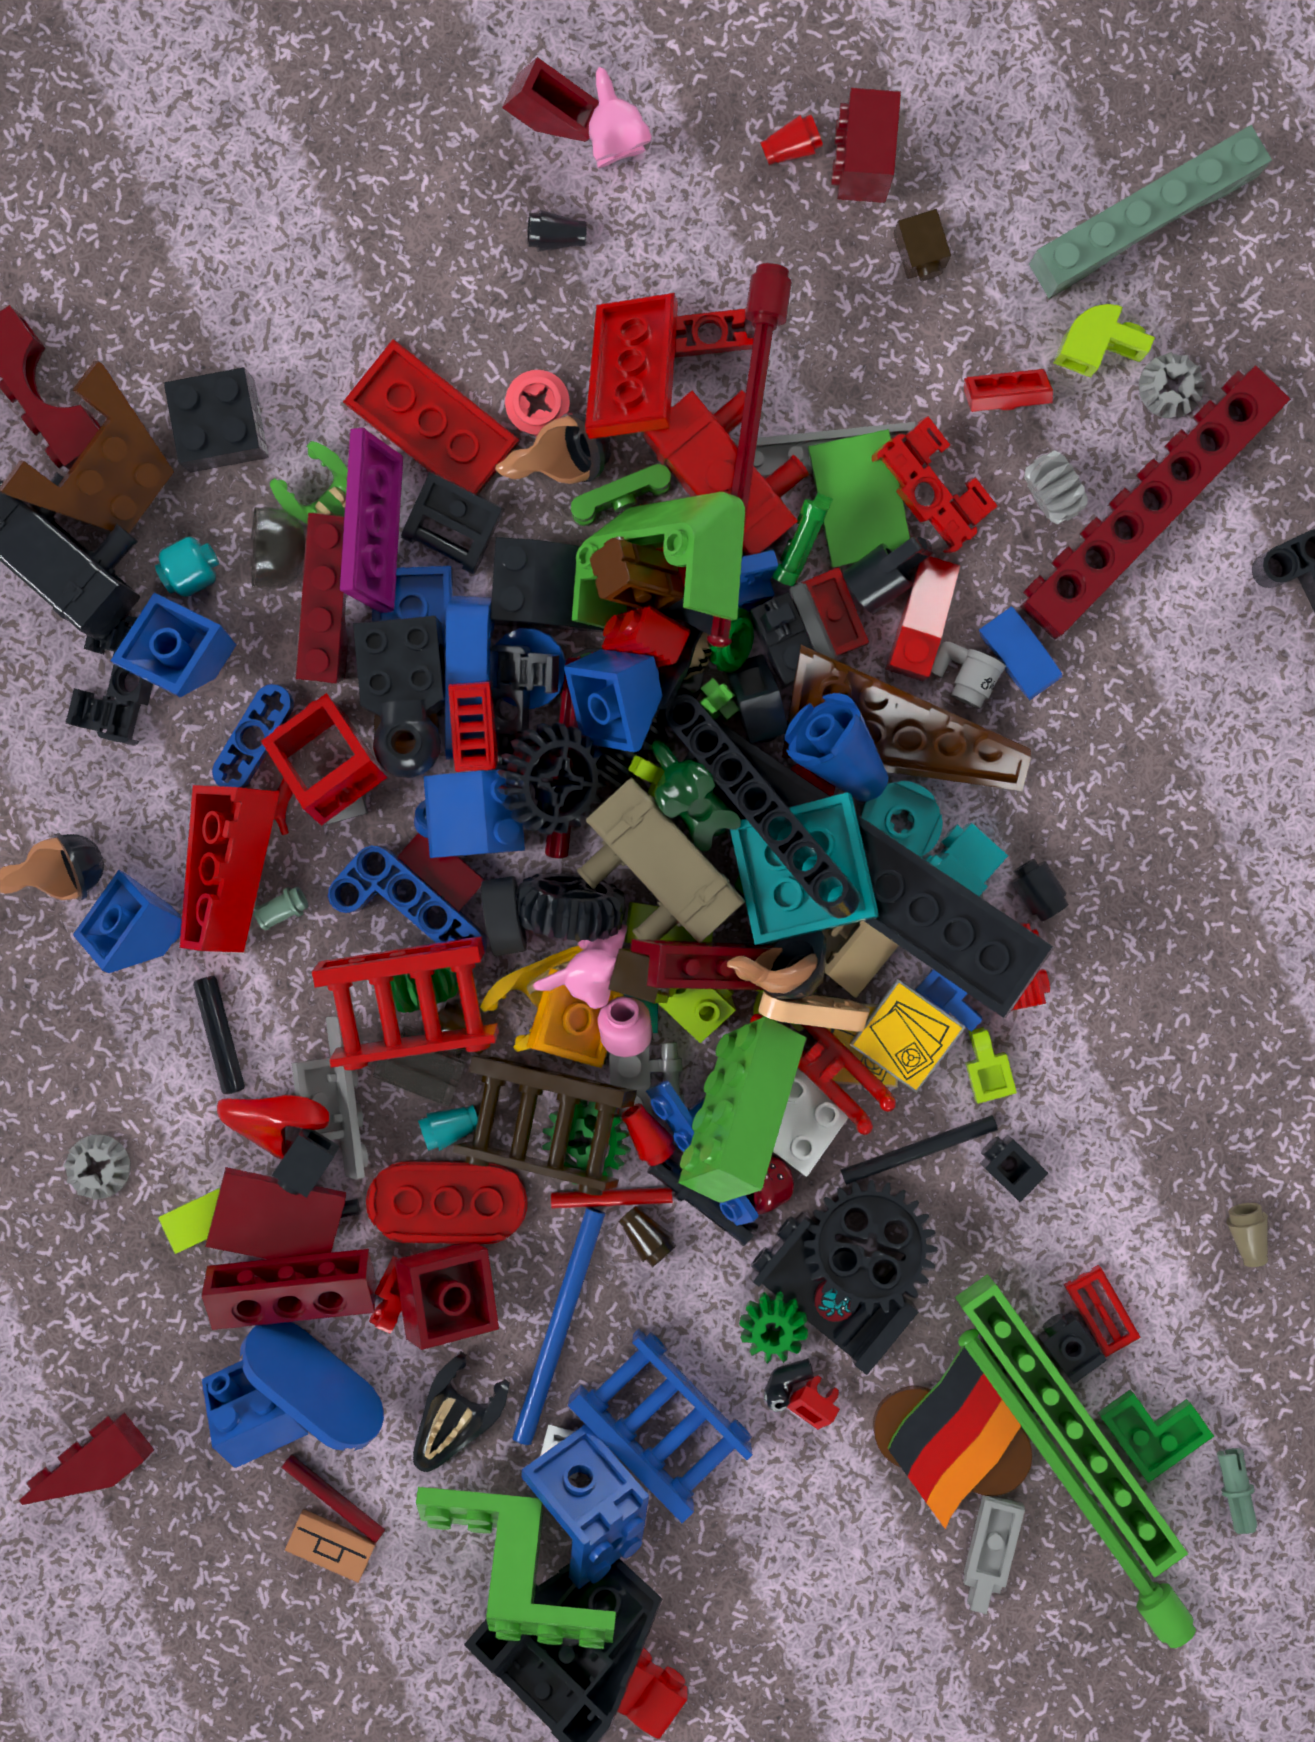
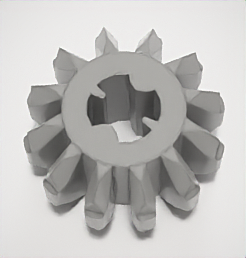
M1054 450L1047 455L1043 454L1033 460L1034 463L1026 467L1024 479L1028 484L1027 487L1039 508L1051 522L1058 525L1065 520L1068 521L1077 516L1078 512L1086 508L1088 496L1085 493V488L1074 471L1073 466L1069 464L1066 457Z

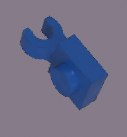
M934 969L914 989L946 1013H951L971 1032L983 1020L982 1015L962 1000L968 993Z

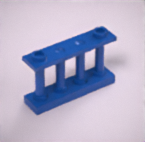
M638 1329L633 1333L632 1341L638 1350L597 1390L591 1389L588 1392L580 1385L570 1395L568 1407L665 1507L683 1523L694 1513V1502L691 1498L694 1493L692 1490L734 1449L748 1460L753 1455L751 1443L749 1442L752 1436L738 1420L735 1419L730 1423L664 1355L667 1348L656 1335L650 1332L646 1336ZM651 1362L667 1379L625 1420L620 1418L616 1421L606 1410L609 1407L607 1402L644 1366ZM679 1390L695 1408L654 1448L648 1447L645 1450L635 1440L637 1437L636 1431ZM708 1420L723 1438L682 1477L676 1476L673 1479L663 1469L665 1466L664 1460L701 1424Z

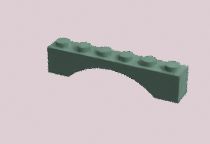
M1250 125L1039 248L1031 259L1029 266L1050 299L1086 278L1111 259L1160 228L1199 207L1223 198L1257 178L1272 159L1254 128Z

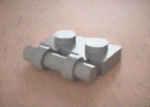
M677 1042L661 1043L662 1058L650 1059L649 1046L640 1054L626 1058L615 1056L609 1052L610 1084L637 1090L634 1105L641 1103L645 1110L653 1117L651 1099L646 1090L651 1087V1072H663V1082L667 1080L684 1103V1094H680L679 1071H682L683 1068L682 1058H678ZM629 1107L620 1108L619 1114H614V1117L621 1116ZM623 1122L620 1124V1127H626V1124Z

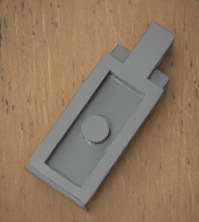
M982 1496L964 1569L963 1583L970 1586L967 1604L970 1605L971 1611L987 1614L992 1592L1000 1594L1002 1587L1006 1588L1025 1511L1023 1503L997 1496Z

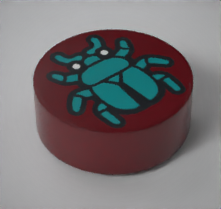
M823 1281L814 1293V1303L818 1313L828 1321L839 1322L845 1320L852 1314L850 1313V1300L845 1299L837 1307L835 1305L837 1293L834 1290L824 1296L821 1293L826 1281Z

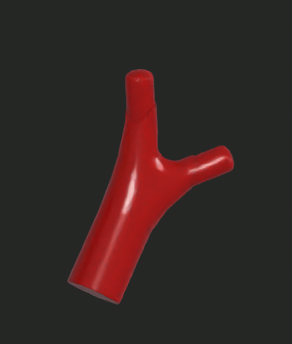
M283 778L277 791H280L274 820L278 824L281 835H287L289 831L286 824V811L293 792Z

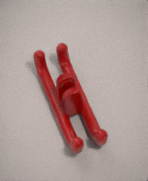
M760 1013L754 1014L750 1019V1023L764 1016ZM800 1024L818 1042L807 1053L804 1050L802 1051L798 1068L848 1116L860 1134H869L873 1129L872 1120L832 1078L844 1067L878 1101L881 1109L886 1112L894 1110L896 1106L895 1097L826 1027Z

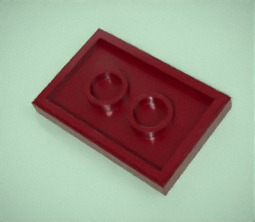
M225 1167L205 1247L264 1259L331 1253L346 1200V1192L314 1186L306 1198L300 1193L294 1195L280 1187L278 1179L275 1177Z

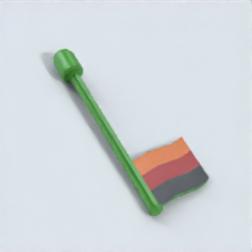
M969 1329L963 1332L958 1340L961 1349L943 1377L904 1418L888 1446L892 1456L942 1526L946 1529L950 1518L961 1501L998 1463L1022 1426L1140 1591L1136 1607L1158 1639L1163 1643H1167L1170 1648H1178L1189 1642L1196 1632V1628L1193 1625L1194 1619L1173 1588L1168 1583L1159 1584L1150 1579L978 1338L979 1331Z

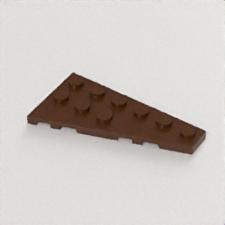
M800 646L787 720L788 726L797 713L809 703L816 707L825 702L822 698L825 695L833 693L845 694L859 707L887 772L1023 791L1032 758L1030 748L806 646ZM784 737L782 758L792 759L787 753L789 744L785 741Z

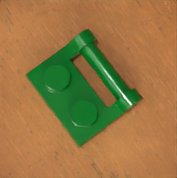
M818 493L814 501L804 500L797 518V524H799L793 539L789 538L780 559L782 564H778L776 571L772 575L775 580L789 586L796 585L833 501L832 498Z

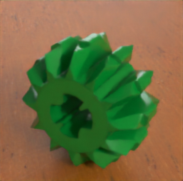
M451 967L434 969L435 973L431 975L436 1004L453 998L459 990L456 972H452ZM409 973L393 976L394 979L390 983L397 1011L412 1013L421 1010L415 978H410Z
M781 1291L777 1292L775 1300L772 1301L765 1292L760 1294L759 1303L750 1300L746 1305L748 1314H743L740 1317L739 1325L744 1328L740 1336L742 1343H752L749 1350L751 1356L761 1351L765 1352L764 1361L766 1363L772 1360L773 1354H777L784 1363L788 1360V1351L798 1354L802 1348L800 1341L808 1337V1329L803 1326L807 1322V1314L796 1311L798 1308L796 1298L785 1304L783 1302L784 1295ZM776 1323L775 1328H778L780 1325L781 1329L780 1331H772L773 1326H770L768 1329L767 1324Z

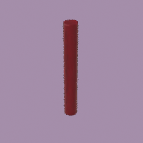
M292 1454L281 1466L283 1470L374 1543L385 1532L382 1526Z

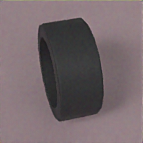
M514 876L481 882L485 926L490 948L494 956L527 950L526 929L522 927L518 917L516 905L518 885Z

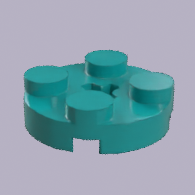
M909 781L887 784L879 797L865 802L860 815L920 857L934 848L940 838L943 827L942 814H940L939 806L932 793L923 786ZM903 810L909 813L907 820L912 823L910 830L902 829L900 833H897L893 830L895 824L890 821L892 814L899 815Z

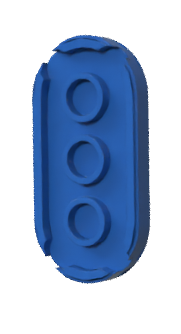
M292 1322L256 1325L245 1337L240 1347V1357L243 1354L244 1365L242 1368L248 1381L320 1442L335 1450L344 1451L346 1448L359 1450L370 1444L380 1432L384 1421V1410L375 1389L300 1326Z

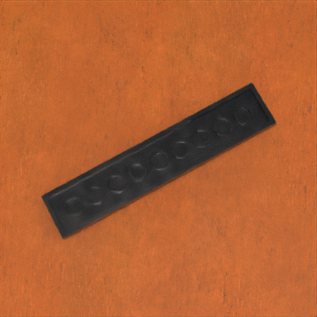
M714 719L788 807L831 797L754 744H750L747 739L717 719ZM718 741L711 743L706 753L714 750ZM691 751L688 752L687 756L683 760L686 761L691 759L693 761L700 763ZM742 769L733 772L729 781L736 780L741 775ZM714 780L715 787L713 791L726 805L738 814L741 820L746 819ZM767 797L759 799L755 803L753 811L761 809L765 805ZM856 814L879 917L863 921L1003 1018H1007L1055 947Z

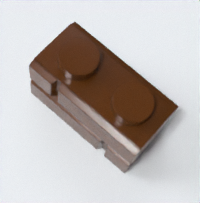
M614 537L607 540L604 546L590 557L593 575L598 577L595 582L599 598L640 609L650 605L659 612L664 611L683 599L684 588L681 577L677 576L679 573L678 567L669 564L664 556V552L656 550L653 545L641 546L628 542V539L624 540V537Z

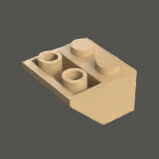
M864 921L822 930L826 937L825 974L853 997L857 998L899 945Z

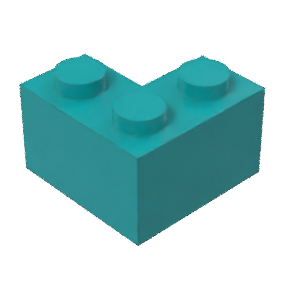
M968 823L963 828L956 824L942 839L941 843L946 847L940 854L929 855L925 860L980 896L988 887L985 884L987 879L1009 855L973 823Z

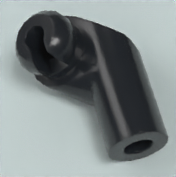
M809 1358L777 1367L772 1371L764 1389V1400L767 1402L770 1410L774 1412L785 1410L789 1405L788 1399L794 1384L814 1378Z

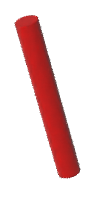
M668 1187L614 1189L603 1191L602 1195H591L580 1191L551 1192L552 1209L673 1203L672 1190Z

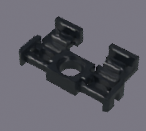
M126 617L124 621H121L112 629L109 636L104 638L102 642L87 635L84 649L103 655L105 650L113 651L114 655L131 627H128L129 623L133 626L138 617ZM114 664L106 696L103 695L102 700L95 699L94 693L74 688L66 724L97 731L98 736L106 740L136 746L139 741L133 739V733L141 704L148 706L153 684L139 677L138 686L133 691L128 692L124 683L126 676L130 672Z
M510 644L493 645L490 648V651L498 652L497 686L491 687L498 764L492 770L507 769L509 762H506L501 755L505 753L513 755L515 752L510 741L517 739L524 742L523 730L529 729L530 690H534V686L546 687L545 693L552 694L558 692L559 655L529 653L531 649L525 645L510 646ZM505 697L512 698L517 704L518 712L513 720L506 719L500 712V702Z

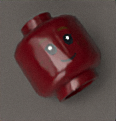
M774 1155L771 1156L762 1190L746 1195L758 1214H766L789 1201L794 1191V1180L790 1168L780 1158Z

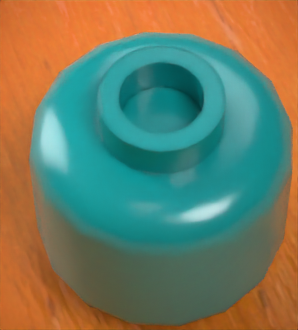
M188 536L162 549L158 556L159 563L155 565V569L161 582L170 594L176 592L182 597H189L215 583L216 572L214 567L220 563L208 542L201 545L198 540Z

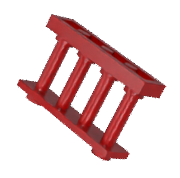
M482 936L319 961L312 970L314 987L327 986L329 991H333L344 1047L336 1048L329 1059L331 1068L343 1066L344 1070H357L368 1066V1062L464 1047L468 1052L485 1050L491 1046V1043H495L499 1033L498 1023L482 1025L472 971L476 967L475 963L481 962L485 953ZM451 967V971L456 972L466 1028L442 1032L431 975L435 973L434 969ZM409 973L410 978H415L425 1034L401 1038L390 981L394 979L393 976ZM368 980L369 984L374 985L384 1041L360 1044L349 989L353 986L352 982Z

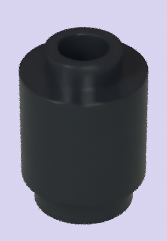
M1031 859L1013 871L1017 878L1011 884L1031 915L1036 914L1041 922L1058 914L1069 905L1064 897L1067 894L1046 861L1037 864L1035 859Z

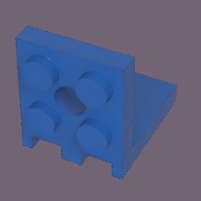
M586 1424L522 1469L521 1478L572 1538L569 1578L578 1589L589 1581L591 1583L598 1582L609 1572L611 1564L620 1557L624 1559L631 1557L641 1547L649 1495L604 1442ZM575 1473H584L591 1479V1483L587 1487L577 1488L571 1485L568 1479Z

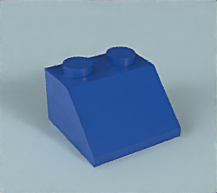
M600 649L565 665V675L578 729L582 732L581 735L589 736L594 741L592 745L629 752L639 751L662 698L659 671L655 664L654 656Z
M499 770L423 776L430 858L525 851L523 823L514 821L511 817L513 811L505 809L504 805H502L508 795L501 794L497 789L506 782V778L500 777L497 773Z

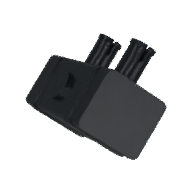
M56 472L50 481L58 486L64 477ZM0 479V486H1V485L3 484V482H4V481L1 480V479ZM0 492V562L51 605L53 611L61 618L69 621L80 632L102 642L140 599V595L120 579L114 570L115 566L138 541L116 524L115 528L94 552L92 550L89 552L55 522L54 516L57 512Z

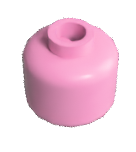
M628 996L617 997L608 1001V1004L601 1008L597 1020L601 1043L608 1052L615 1056L626 1058L640 1054L650 1045L653 1035L651 1018L648 1008L642 1001Z

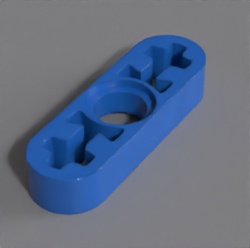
M269 684L263 686L256 693L213 765L212 775L218 786L245 788L250 783L268 752L263 744L257 749H248L244 745L243 734L248 728L257 726L263 731L264 738H266L278 726L286 723L294 708L293 697L287 689L279 685ZM279 692L281 694L279 701L284 706L281 711L274 709L268 716L267 720L275 722L272 729H270L264 722L253 719V716L257 712L260 716L264 717L269 708V705L264 702L265 698L268 695L275 697ZM236 746L240 752L254 758L251 763L243 759L237 769L242 774L240 780L231 779L228 783L225 781L228 774L223 771V768L226 764L233 766L240 757L239 755L232 754Z

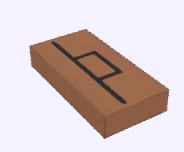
M303 1509L285 1551L359 1583L376 1543L362 1534Z

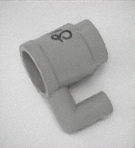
M949 641L943 642L937 651L931 674L942 678L950 660L962 664L954 682L956 686L951 696L969 706L981 709L985 699H989L1006 666L997 659L977 650H968Z

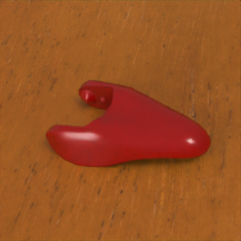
M282 1095L263 1099L227 1098L221 1099L217 1103L218 1117L226 1126L281 1160L294 1142L286 1140V1126L319 1130L326 1128L330 1121V1115L326 1107L314 1100L301 1096Z

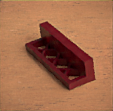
M632 939L631 952L650 956L647 986L655 988L764 990L751 981L739 978L733 968L727 967V962L738 956H744L755 961L763 952L775 947L767 944L755 945L752 943L701 942L699 944L697 941Z

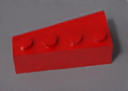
M193 785L179 948L208 952L244 953L280 791Z

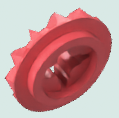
M530 370L516 377L510 384L505 397L506 412L511 422L520 431L537 437L542 427L568 413L570 408L569 393L562 380L553 373L544 370ZM547 389L544 401L552 412L550 413L547 410L544 412L538 409L535 414L532 413L529 417L531 404L524 394L529 397L538 398Z

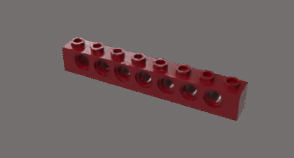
M1256 365L1245 375L1238 370L1220 388L1226 394L1216 404L1210 399L1192 417L1197 424L1188 433L1181 429L1164 446L1169 453L1159 463L1154 458L1151 459L1140 470L1136 477L1141 482L1131 492L1124 487L1109 502L1108 506L1113 511L1103 521L1096 516L1080 532L1079 535L1084 541L1075 550L1067 546L1051 562L1056 568L1046 580L1039 575L1023 591V594L1028 598L1020 607L1054 640L1062 636L1291 400ZM1229 405L1236 406L1242 411V422H1237L1230 417L1228 412ZM1201 434L1208 435L1214 440V451H1207L1201 446ZM1173 463L1180 464L1185 468L1187 472L1186 481H1180L1173 476L1171 472ZM1144 492L1152 493L1157 497L1159 501L1158 510H1150L1144 505ZM1116 521L1124 522L1129 526L1131 531L1129 540L1121 539L1116 535L1114 531ZM1088 550H1094L1101 555L1103 560L1101 569L1091 568L1087 564L1085 556ZM1059 579H1066L1073 584L1075 589L1073 598L1067 599L1059 594L1057 590Z

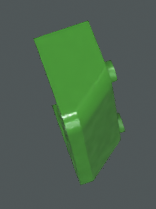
M716 492L635 506L624 510L586 539L577 551L572 621L605 628V625L613 615L627 612V605L599 598L595 582L598 577L593 575L590 563L592 554L602 548L607 540L614 537H624V540L628 539V542L641 546L653 545L655 548L663 547L664 556L669 564L677 567H686L684 608L728 620H737L745 507L742 500L725 492Z

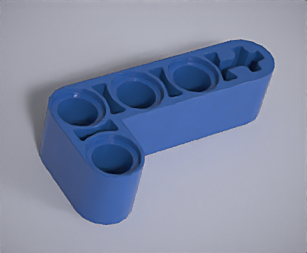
M453 596L447 605L445 669L446 760H454L449 684L490 681L491 637L495 627L490 619L492 597ZM482 697L459 698L460 705L482 704ZM483 714L461 715L462 722L484 720ZM484 731L463 733L464 739L485 738ZM486 749L465 750V755L486 754Z
M371 845L363 848L329 887V902L339 912L352 913L360 911L379 893L435 943L459 940L455 935L449 936L448 940L443 937L444 934L454 928L458 920L462 926L455 930L463 937L470 935L475 937L482 936L484 951L487 949V938L484 932L461 911L458 912L386 847ZM376 852L382 854L386 862L384 871L379 875L371 874L367 868V859ZM404 879L413 881L417 889L414 899L410 902H404L397 894V886ZM347 883L355 885L359 892V898L352 906L344 904L340 897L341 889ZM433 906H440L447 913V922L441 929L432 927L428 922L427 914Z

